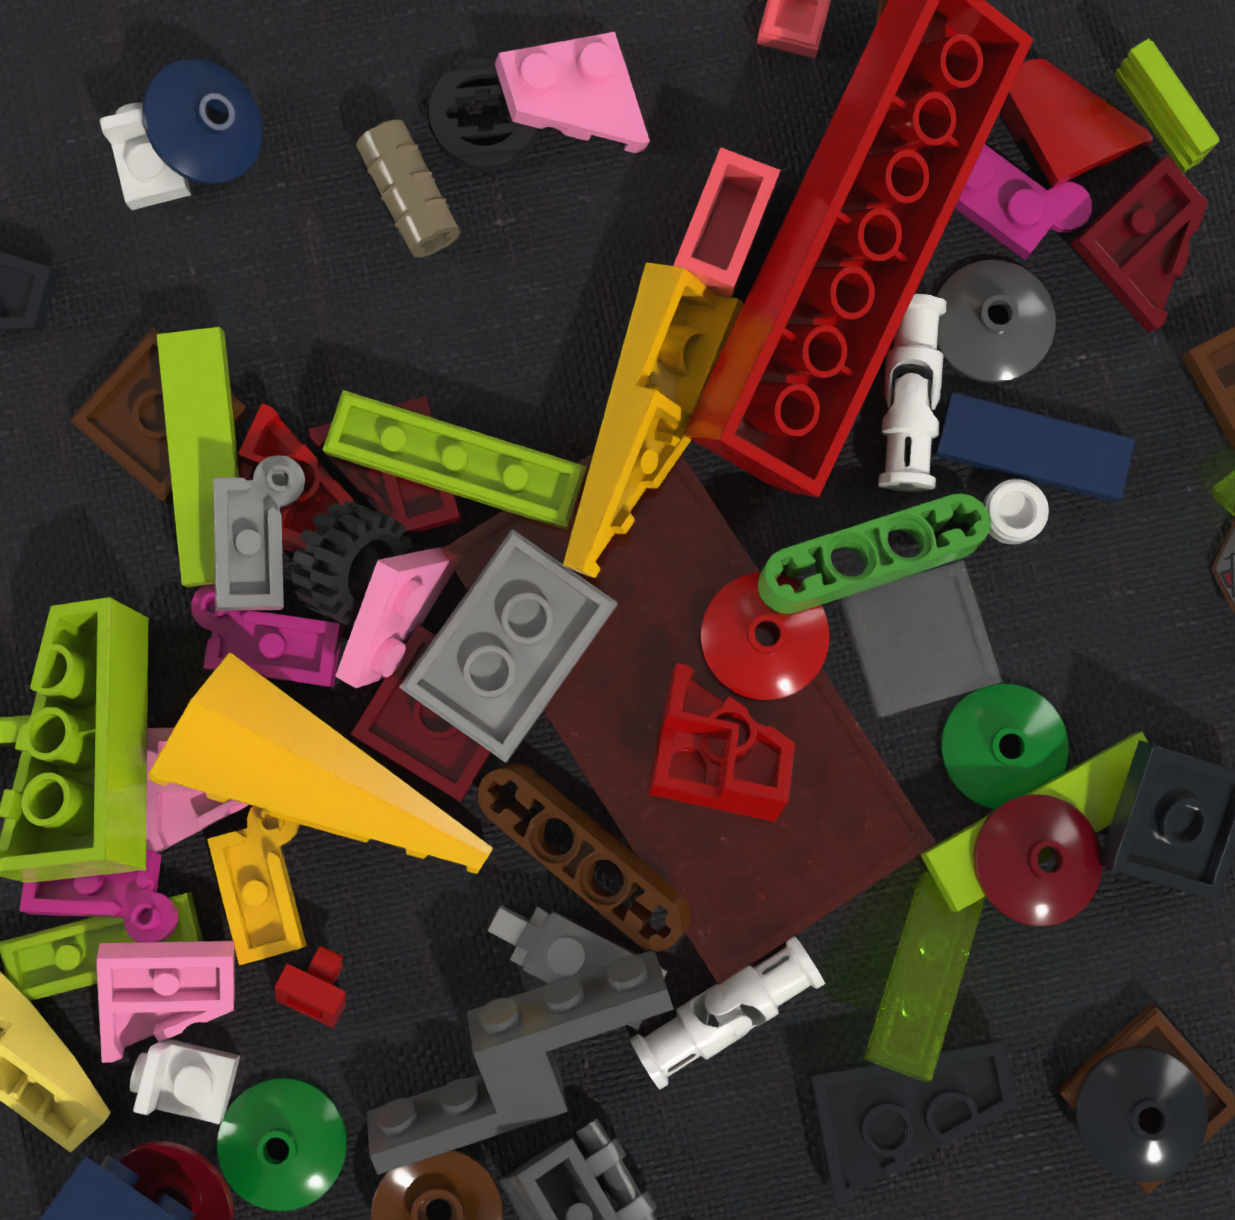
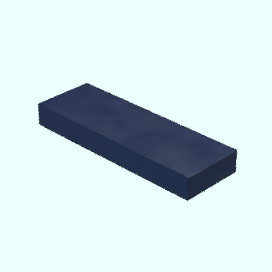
M952 392L948 397L934 456L1116 503L1123 496L1136 439Z

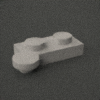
M276 455L264 459L255 469L253 480L218 477L213 479L215 611L282 610L284 607L280 508L290 506L296 502L302 494L305 484L303 470L297 462L289 457Z

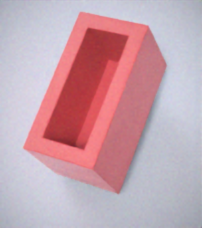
M720 147L674 266L684 267L717 295L733 298L774 196L780 170Z

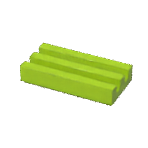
M1148 38L1129 51L1128 57L1120 64L1122 67L1115 71L1114 76L1172 161L1184 173L1205 158L1219 143V137L1154 42Z

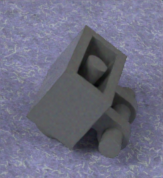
M598 1118L576 1131L588 1153L584 1158L573 1139L551 1145L498 1180L520 1220H657L653 1213L657 1209V1205L647 1189L640 1191L622 1160L627 1155L617 1137L610 1140ZM599 1175L603 1178L618 1204L615 1210L596 1180V1177Z

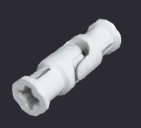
M914 294L894 336L893 349L888 350L886 353L884 397L889 410L882 419L881 433L887 436L885 472L878 476V486L881 488L907 492H920L935 488L936 478L930 475L931 442L933 438L938 436L939 421L933 415L932 410H935L940 399L943 354L937 350L939 316L944 315L946 312L947 302L942 298L932 295ZM908 373L900 378L895 379L900 374ZM915 373L929 375L933 379V384L931 380L925 379L919 374ZM911 445L910 465L905 467L907 446Z
M793 935L786 939V947L754 968L746 964L729 975L722 983L712 986L677 1008V1017L646 1037L637 1034L630 1039V1042L648 1074L660 1090L668 1085V1077L700 1056L709 1059L742 1038L755 1026H760L778 1015V1006L809 986L818 989L825 982L797 937ZM710 1014H713L717 1019L718 1027L707 1025Z

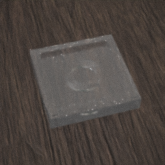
M964 561L895 580L841 598L877 718L1002 682Z

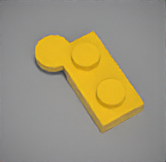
M256 806L250 808L247 817V829L207 839L239 965L307 946L281 847L294 838L300 824L272 817L269 815V810Z

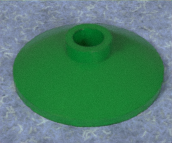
M994 684L969 693L952 709L942 731L941 756L950 780L965 797L978 805L990 809H996L1011 799L1024 796L1063 774L1068 760V737L1060 715L1043 696L1020 685ZM1006 734L1015 736L1020 743L1019 753L1012 759L1004 757L999 749V742Z
M274 1078L262 1081L238 1096L224 1115L217 1139V1154L220 1168L231 1188L241 1198L254 1206L271 1211H289L302 1208L324 1195L336 1181L343 1168L347 1154V1131L344 1119L333 1100L324 1091L311 1083L295 1078ZM281 1138L288 1144L289 1154L286 1159L277 1160L269 1155L267 1151L269 1139Z

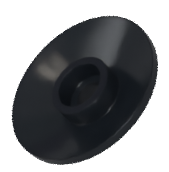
M1132 1047L1107 1055L1089 1070L1077 1094L1075 1120L1084 1147L1099 1165L1110 1173L1126 1180L1153 1182L1175 1175L1194 1159L1206 1135L1208 1108L1199 1082L1183 1063L1159 1050ZM1155 1107L1158 1112L1157 1124L1150 1130H1142L1138 1122L1140 1113L1145 1108Z

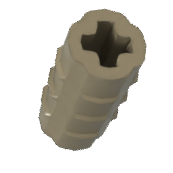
M402 120L386 121L365 132L357 141L356 147L368 168L367 172L371 175L372 180H374L382 195L381 199L385 202V206L388 207L395 221L394 226L399 229V233L402 234L413 257L432 255L453 243L461 232L449 210L446 198L442 197L435 183L436 179L432 177V172L428 170L421 156L422 152L418 150V145L414 143Z

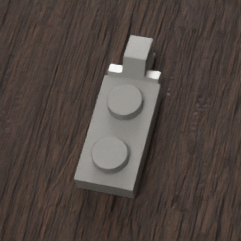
M501 905L488 929L490 933L517 946L510 958L511 961L523 966L525 972L548 984L561 977H573L609 965L625 956L639 955L554 910L550 913L539 907L536 908L531 919H528ZM660 966L663 973V977H665L667 969ZM643 1020L628 1025L638 1030Z

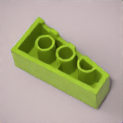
M110 597L53 605L49 610L30 689L37 692L31 717L27 724L20 725L15 749L22 751L13 789H4L0 805V817L5 818L0 837V877L25 883L146 870L148 617Z

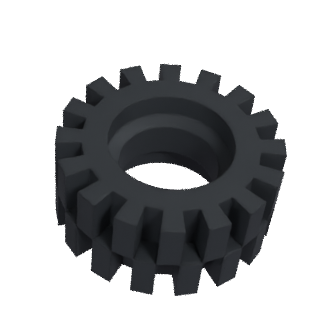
M344 501L343 505L334 503L327 506L329 516L319 512L312 519L317 527L314 532L307 529L304 530L300 539L307 542L305 551L295 550L293 558L294 562L302 565V569L293 571L292 579L293 583L301 585L295 592L300 600L306 602V607L353 627L377 561L404 555L403 552L411 548L412 545L410 537L402 535L406 528L402 523L395 521L396 518L353 502ZM357 555V559H356L355 565H354L352 571H351L350 574H349V570H350L351 564H352V562H353L355 556Z

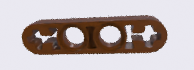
M511 762L490 771L482 778L478 787V802L487 818L636 944L646 950L661 951L670 948L686 933L691 923V910L685 897L533 769L522 763ZM513 781L519 787L515 793V798L518 802L508 806L502 800L506 793L503 785ZM539 803L544 805L545 809L532 818L528 825L525 822V818L533 813L530 809ZM558 818L570 826L574 835L573 845L570 850L560 851L548 843L545 836V825L548 819ZM598 860H610L621 869L623 886L620 891L607 892L596 883L594 866ZM638 885L641 886L645 892L636 898L637 902L628 909L622 902L636 891ZM660 905L669 914L665 919L666 925L657 931L648 922L653 915L651 911Z

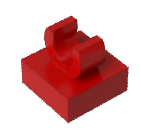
M319 946L307 972L286 964L274 987L276 1001L334 1028L346 1006V991L333 986L343 967L341 962L344 956Z

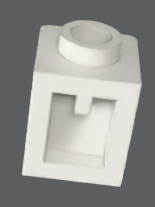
M143 103L124 105L115 112V115L103 117L99 120L102 133L112 145L125 203L131 210L191 195L188 179L170 169L151 146L143 124Z
M166 1039L152 1045L148 1053L142 1052L139 1055L132 1072L130 1091L138 1093L134 1112L148 1115L157 1109L220 1124L227 1112L240 1055L172 1039Z

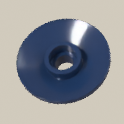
M184 59L164 67L150 81L142 104L143 124L151 146L170 169L193 182L216 185L238 178L252 166L261 148L262 122L252 95L235 75L225 68L206 60ZM206 106L215 113L219 124L213 123L207 117Z

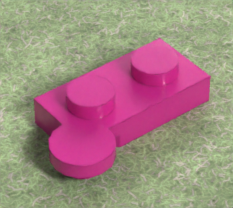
M984 144L955 209L1022 259L1026 260L1049 229L1059 233H1071L1081 228L1091 215L1092 200L1083 186L1074 182H1065L1053 189L1051 187L1049 190H1046Z
M215 584L203 585L194 594L191 602L193 617L202 628L212 631V636L207 641L204 669L215 671L229 652H231L264 678L334 688L344 625L336 622L252 610L215 611Z
M146 850V870L34 883L23 882L19 911L27 914L124 918V927L128 935L136 942H164L171 937L178 924V910L174 902L166 895L157 893L162 855L154 851Z

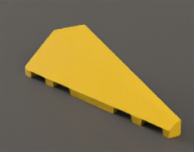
M647 262L644 267L563 566L593 578L601 570L595 561L615 533L626 534L634 523L635 519L630 511L647 488L658 489L690 443L691 439L682 434L744 305L738 298L717 295L684 267Z
M229 652L190 700L148 774V779L162 786H167L169 782L206 792L208 799L223 803L228 799L267 809L270 816L365 843L370 839L405 848L407 855L421 859L430 855L467 866L468 872L475 874L479 872L493 850L490 845L231 652Z

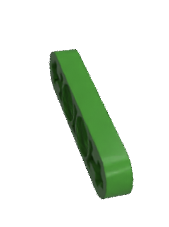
M962 493L952 494L781 549L770 557L759 575L757 585L759 595L764 603L776 612L783 614L799 613L964 558L973 553L990 532L991 519L989 512L983 503L973 496ZM951 517L956 523L966 522L970 527L966 534L961 529H952L943 532L937 540L935 538L934 532L941 530ZM900 530L913 536L918 544V555L906 558L893 552L888 543V533ZM836 549L851 550L862 561V573L851 577L841 574L832 564L831 553ZM815 563L816 574L804 579L796 593L790 585L779 586L776 582L783 570H785L789 578H796L808 574Z

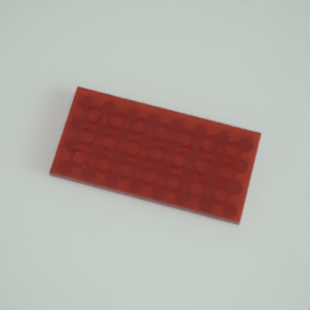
M593 454L578 462V464L587 466V472L568 530L503 510L442 548L443 553L467 590L473 585L512 529L561 564L564 563ZM681 454L658 489L647 488L630 511L635 521L627 533H615L595 562L601 569L597 576L593 578L570 569L615 600L618 605L544 711L637 857L675 887L688 901L691 910V923L686 934L720 985L936 844V842L822 667L815 678L804 688L790 696L776 700H754L738 695L726 688L709 669L701 647V626L707 607L714 596L729 582L741 576L759 571ZM763 622L757 625L755 638L763 646H772L777 643L779 632L772 623ZM676 663L688 665L695 670L692 679L725 702L731 696L747 708L751 718L757 723L774 727L795 743L789 801L775 822L649 795L664 708L672 672Z

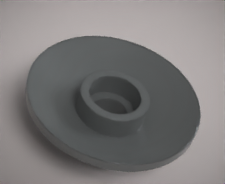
M984 260L969 264L949 277L936 296L947 302L945 314L939 316L937 348L942 352L943 358L951 367L971 379L997 383L1019 378L1031 371L1044 358L1052 344L1056 328V316L1051 297L1036 276L1017 264L1002 260ZM1000 306L1005 309L1008 314V322L1003 325L993 323L988 317V308Z

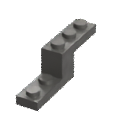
M648 951L636 956H625L609 965L573 977H561L546 986L509 998H498L482 1007L467 1011L472 1051L481 1074L469 1078L456 1079L445 1086L405 1099H396L384 1106L367 1111L369 1156L377 1174L379 1175L568 1112L559 1068L552 1050L674 1010L656 952Z

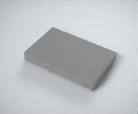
M512 529L399 688L507 763L615 610L618 603Z

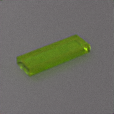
M925 871L920 875L865 1053V1060L925 1083L932 1081L985 897L959 912H951L931 873Z

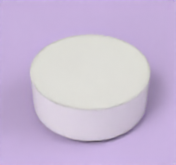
M1012 479L1002 482L988 493L983 502L991 519L989 534L1005 544H1021L1030 540L1042 531L1048 519L1049 508L1045 495L1036 485L1026 480Z

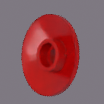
M761 572L751 573L729 582L711 600L702 621L701 647L706 663L713 675L732 692L754 700L781 699L804 688L820 671L829 648V625L821 605L793 614H783L774 611L764 603L759 595L757 585ZM780 574L776 581L779 586L790 585L795 593L802 584ZM769 622L776 626L779 632L776 644L763 646L756 640L755 629L758 624Z

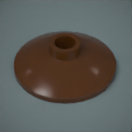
M456 1149L388 1171L376 1190L371 1209V1220H436L429 1214L428 1204L432 1200L443 1199L449 1203L452 1210L451 1216L445 1220H503L502 1198L492 1175L475 1158Z

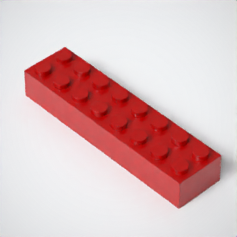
M888 0L682 435L780 491L819 498L1034 40L985 0Z

